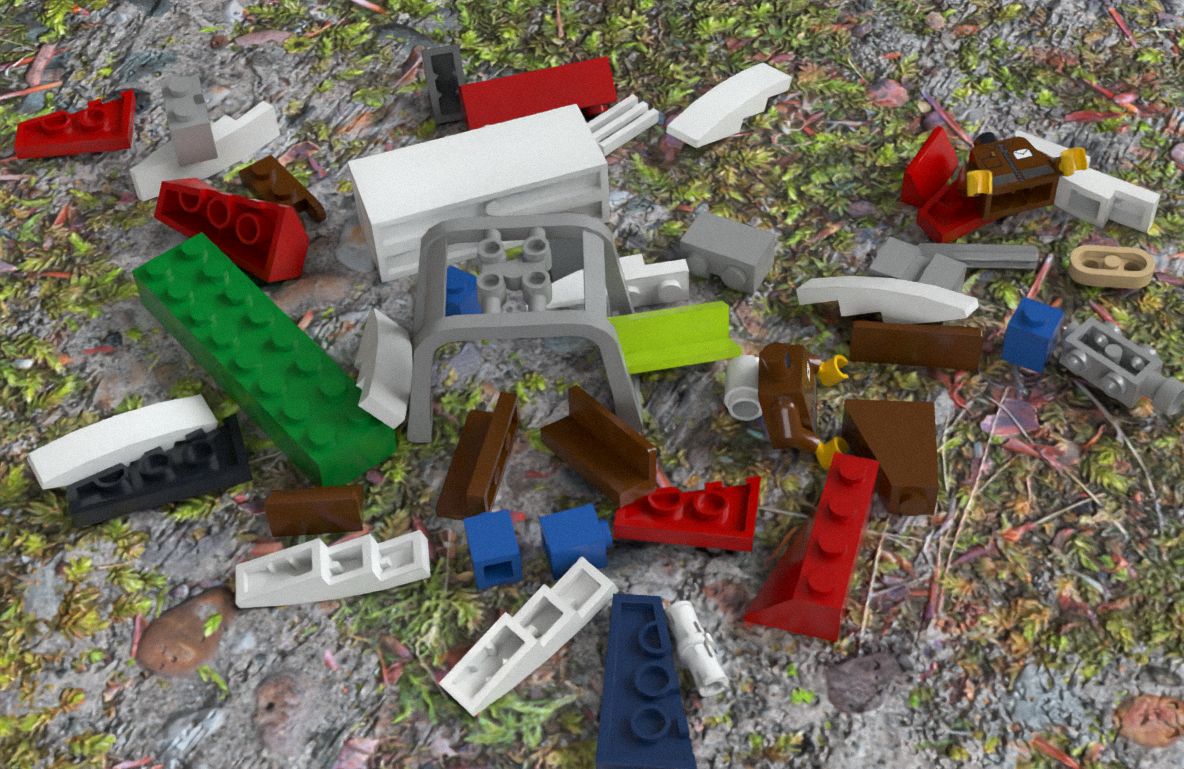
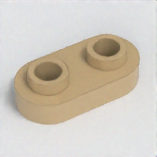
M1082 245L1072 251L1068 265L1070 277L1080 284L1138 289L1148 285L1155 269L1153 257L1142 249L1100 245Z

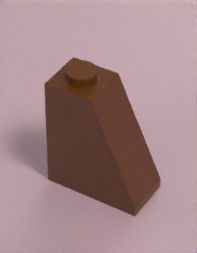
M844 399L842 436L848 443L854 456L880 461L876 494L888 513L905 514L908 516L934 515L939 489L935 403Z

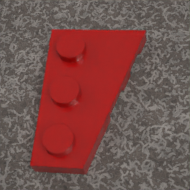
M133 89L120 92L121 99L102 104L101 99L87 102L88 108L69 114L66 111L60 110L18 123L14 144L17 158H43L131 149L136 106Z
M959 176L950 185H944L917 211L916 224L936 243H950L1001 218L982 221L974 198H963L958 194L957 184Z
M761 476L745 478V485L723 487L721 481L707 482L704 484L703 490L681 492L675 486L657 488L655 492L622 508L617 507L614 521V538L752 552Z

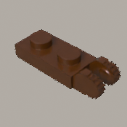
M272 155L238 171L242 184L258 200L293 207L304 230L306 225L299 213L305 211L317 223L327 218L326 211L319 200Z

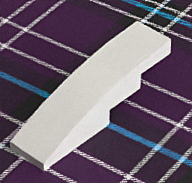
M760 63L743 70L718 84L693 102L667 126L666 133L695 148L739 133L744 118L764 112L769 97L789 90L792 77L765 63Z
M262 101L237 120L224 115L214 122L211 127L218 154L217 159L180 166L173 141L170 140L129 170L138 199L146 201L158 197L162 181L195 177L202 180L250 156L280 136L274 106Z
M865 276L813 278L796 289L799 305L838 300L841 316L881 312L883 322L922 324L964 319L979 307L977 298L935 285L896 278Z
M373 308L369 312L354 367L360 370L356 386L362 389L358 406L395 429L405 420L413 369L412 345L407 330Z
M201 394L174 399L115 415L71 432L28 453L27 461L42 490L67 486L119 463L129 467L131 461L140 460L145 456L144 452L161 446L163 451L174 447L175 441L186 440L185 435L200 428L205 433L217 429L218 421Z
M421 530L381 543H377L371 534H367L331 547H327L320 538L238 564L236 565V604L240 608L335 600L381 591L429 578L431 573L428 539Z
M581 556L551 589L543 584L513 617L505 612L438 684L474 717L513 689L555 654L613 597V593L616 594L619 591L618 588Z

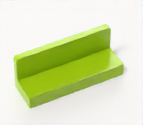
M723 301L607 318L616 328L630 374L742 356V347L729 338V305Z

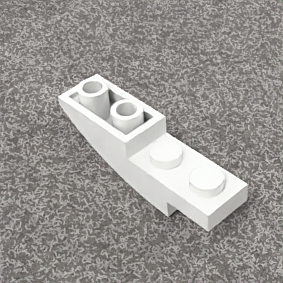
M1020 130L1014 133V137L1026 138L1037 150L1054 158L1060 157L1062 151L1069 149ZM1086 155L1087 170H1076L1071 176L1059 177L1054 204L1079 219L1103 228L1108 219L1144 233H1147L1152 226L1160 194L1089 168L1090 156Z
M642 254L619 258L634 308L689 299V270L686 259L645 265ZM583 269L552 283L553 297L552 301L546 305L547 311H584ZM606 289V308L608 318L611 317V309Z

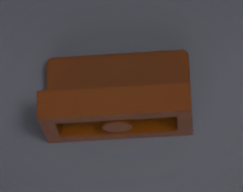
M362 484L272 491V497L265 498L264 508L273 537L363 531L364 492Z

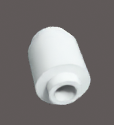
M742 355L733 358L726 366L724 403L731 416L744 421L754 420L762 415L758 399L759 358L753 355Z

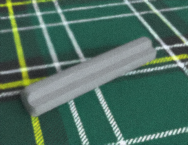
M917 244L924 257L932 259L935 253L967 264L966 268L1033 270L1037 267L1039 258L1038 249L1035 245Z

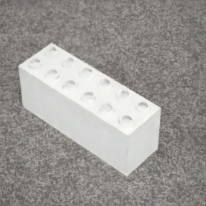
M577 104L348 161L358 220L382 283L418 273L421 239L429 228L441 221L467 217L575 213L589 215L603 223L610 222L608 163ZM525 240L502 242L506 250L523 245ZM480 242L449 245L447 265L476 258L477 246Z

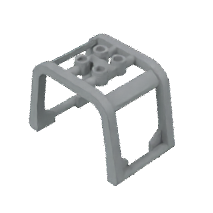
M575 213L467 217L441 221L428 229L422 237L420 245L413 320V369L407 425V439L410 442H432L433 396L430 394L432 364H435L436 349L446 343L472 340L578 336L594 341L601 351L613 394L616 416L637 433L642 431L640 373H629L616 328L607 320L606 289L609 297L611 317L635 314L612 232L602 221L589 215ZM547 239H582L584 311H547L546 305L552 301L553 297L552 284L548 273L552 266V257ZM525 240L522 245L523 262L519 260L507 262L502 241ZM480 242L477 246V261L481 274L476 279L478 304L482 307V314L445 317L448 246L457 243ZM506 289L510 291L522 289L523 300L528 305V312L500 313V308L507 301Z

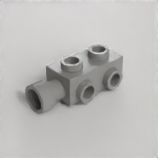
M1090 317L1082 325L1073 321L1063 332L1060 340L1063 348L1059 363L1067 367L1074 374L1083 377L1103 390L1108 396L1117 399L1129 408H1132L1145 396L1152 400L1154 408L1167 416L1172 415L1183 403L1184 383L1174 377L1167 379L1160 374L1163 361L1159 359L1156 350L1146 343L1136 345L1126 339L1115 323L1111 321L1101 323Z

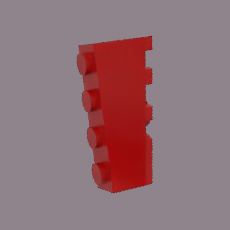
M608 56L461 85L458 88L466 131L577 104L580 111L586 110L587 116L604 113L608 110V105L617 101Z
M196 177L161 182L154 214L155 219L189 238L203 232L234 264L268 283L301 277L310 239L293 207L221 192Z
M834 452L824 489L809 516L744 615V621L838 642L876 494L880 461Z

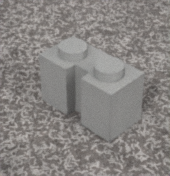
M199 75L177 77L169 81L160 82L169 130L179 165L184 166L217 159L218 154Z
M703 210L700 211L680 240V260L686 259L689 273L706 279H710L713 274L721 276L724 285L752 295L755 294L774 264L775 234Z
M889 237L869 267L868 277L896 278L924 283L962 294L967 264L935 253L932 259L924 257L921 254L920 247ZM939 321L935 323L943 325L945 321Z

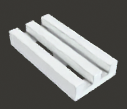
M632 94L588 122L587 125L605 157L659 122V111L654 108L648 110V104L644 101L638 104V97Z

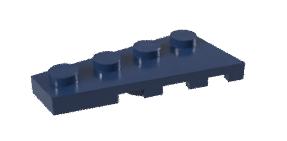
M613 593L595 762L596 769H697L690 741L687 717L682 704L677 671H675L672 657V647L661 596Z

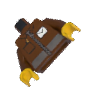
M992 132L982 133L973 143L974 147L970 150L968 163L961 168L957 192L963 198H974L982 221L1054 205L1059 177H1068L1073 175L1076 170L1088 169L1085 148H1070L1062 151L1060 157L1054 158L1037 150L1024 137L1018 136L999 141Z
M780 342L770 343L759 352L758 399L774 450L794 447L808 455L816 453L819 463L826 470L830 469L834 452L845 453L849 450V445L843 438L837 436L824 444L820 441L821 438L817 434L816 374L821 383L828 387L849 378L848 375L843 374L839 370L848 365V361L844 356L836 355L822 362L818 355L806 352L803 345Z

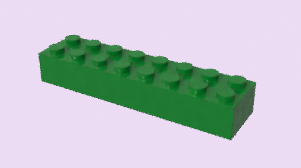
M203 232L132 270L143 306L315 487L346 485L398 451L394 429L358 406L362 389L357 387L356 383Z

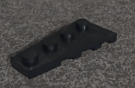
M236 413L222 419L224 426L205 433L200 428L186 434L187 442L163 451L161 446L144 452L145 456L132 466L127 467L123 463H119L66 486L69 511L74 527L78 528L100 523L115 517L137 511H145L152 507L189 499L193 496L252 481L253 478Z

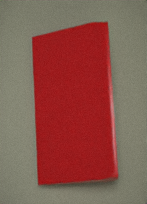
M937 126V128H934L904 171L901 202L922 208L947 184L957 169L959 161L943 127Z

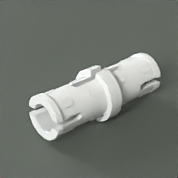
M685 600L673 603L664 614L678 645L676 653L680 661L687 664V667L690 669L699 694L704 697L717 695L724 690L723 686H728L729 680L716 658L714 652L715 643L712 636L704 632L690 601Z

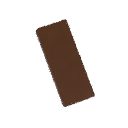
M852 319L849 361L978 371L984 331L977 327L885 323L880 320Z
M578 385L569 388V415L540 428L541 443L619 508L655 492V446Z
M500 392L494 413L479 410L469 411L435 508L438 517L463 521L464 518L477 516L484 512H492L521 422L518 394Z

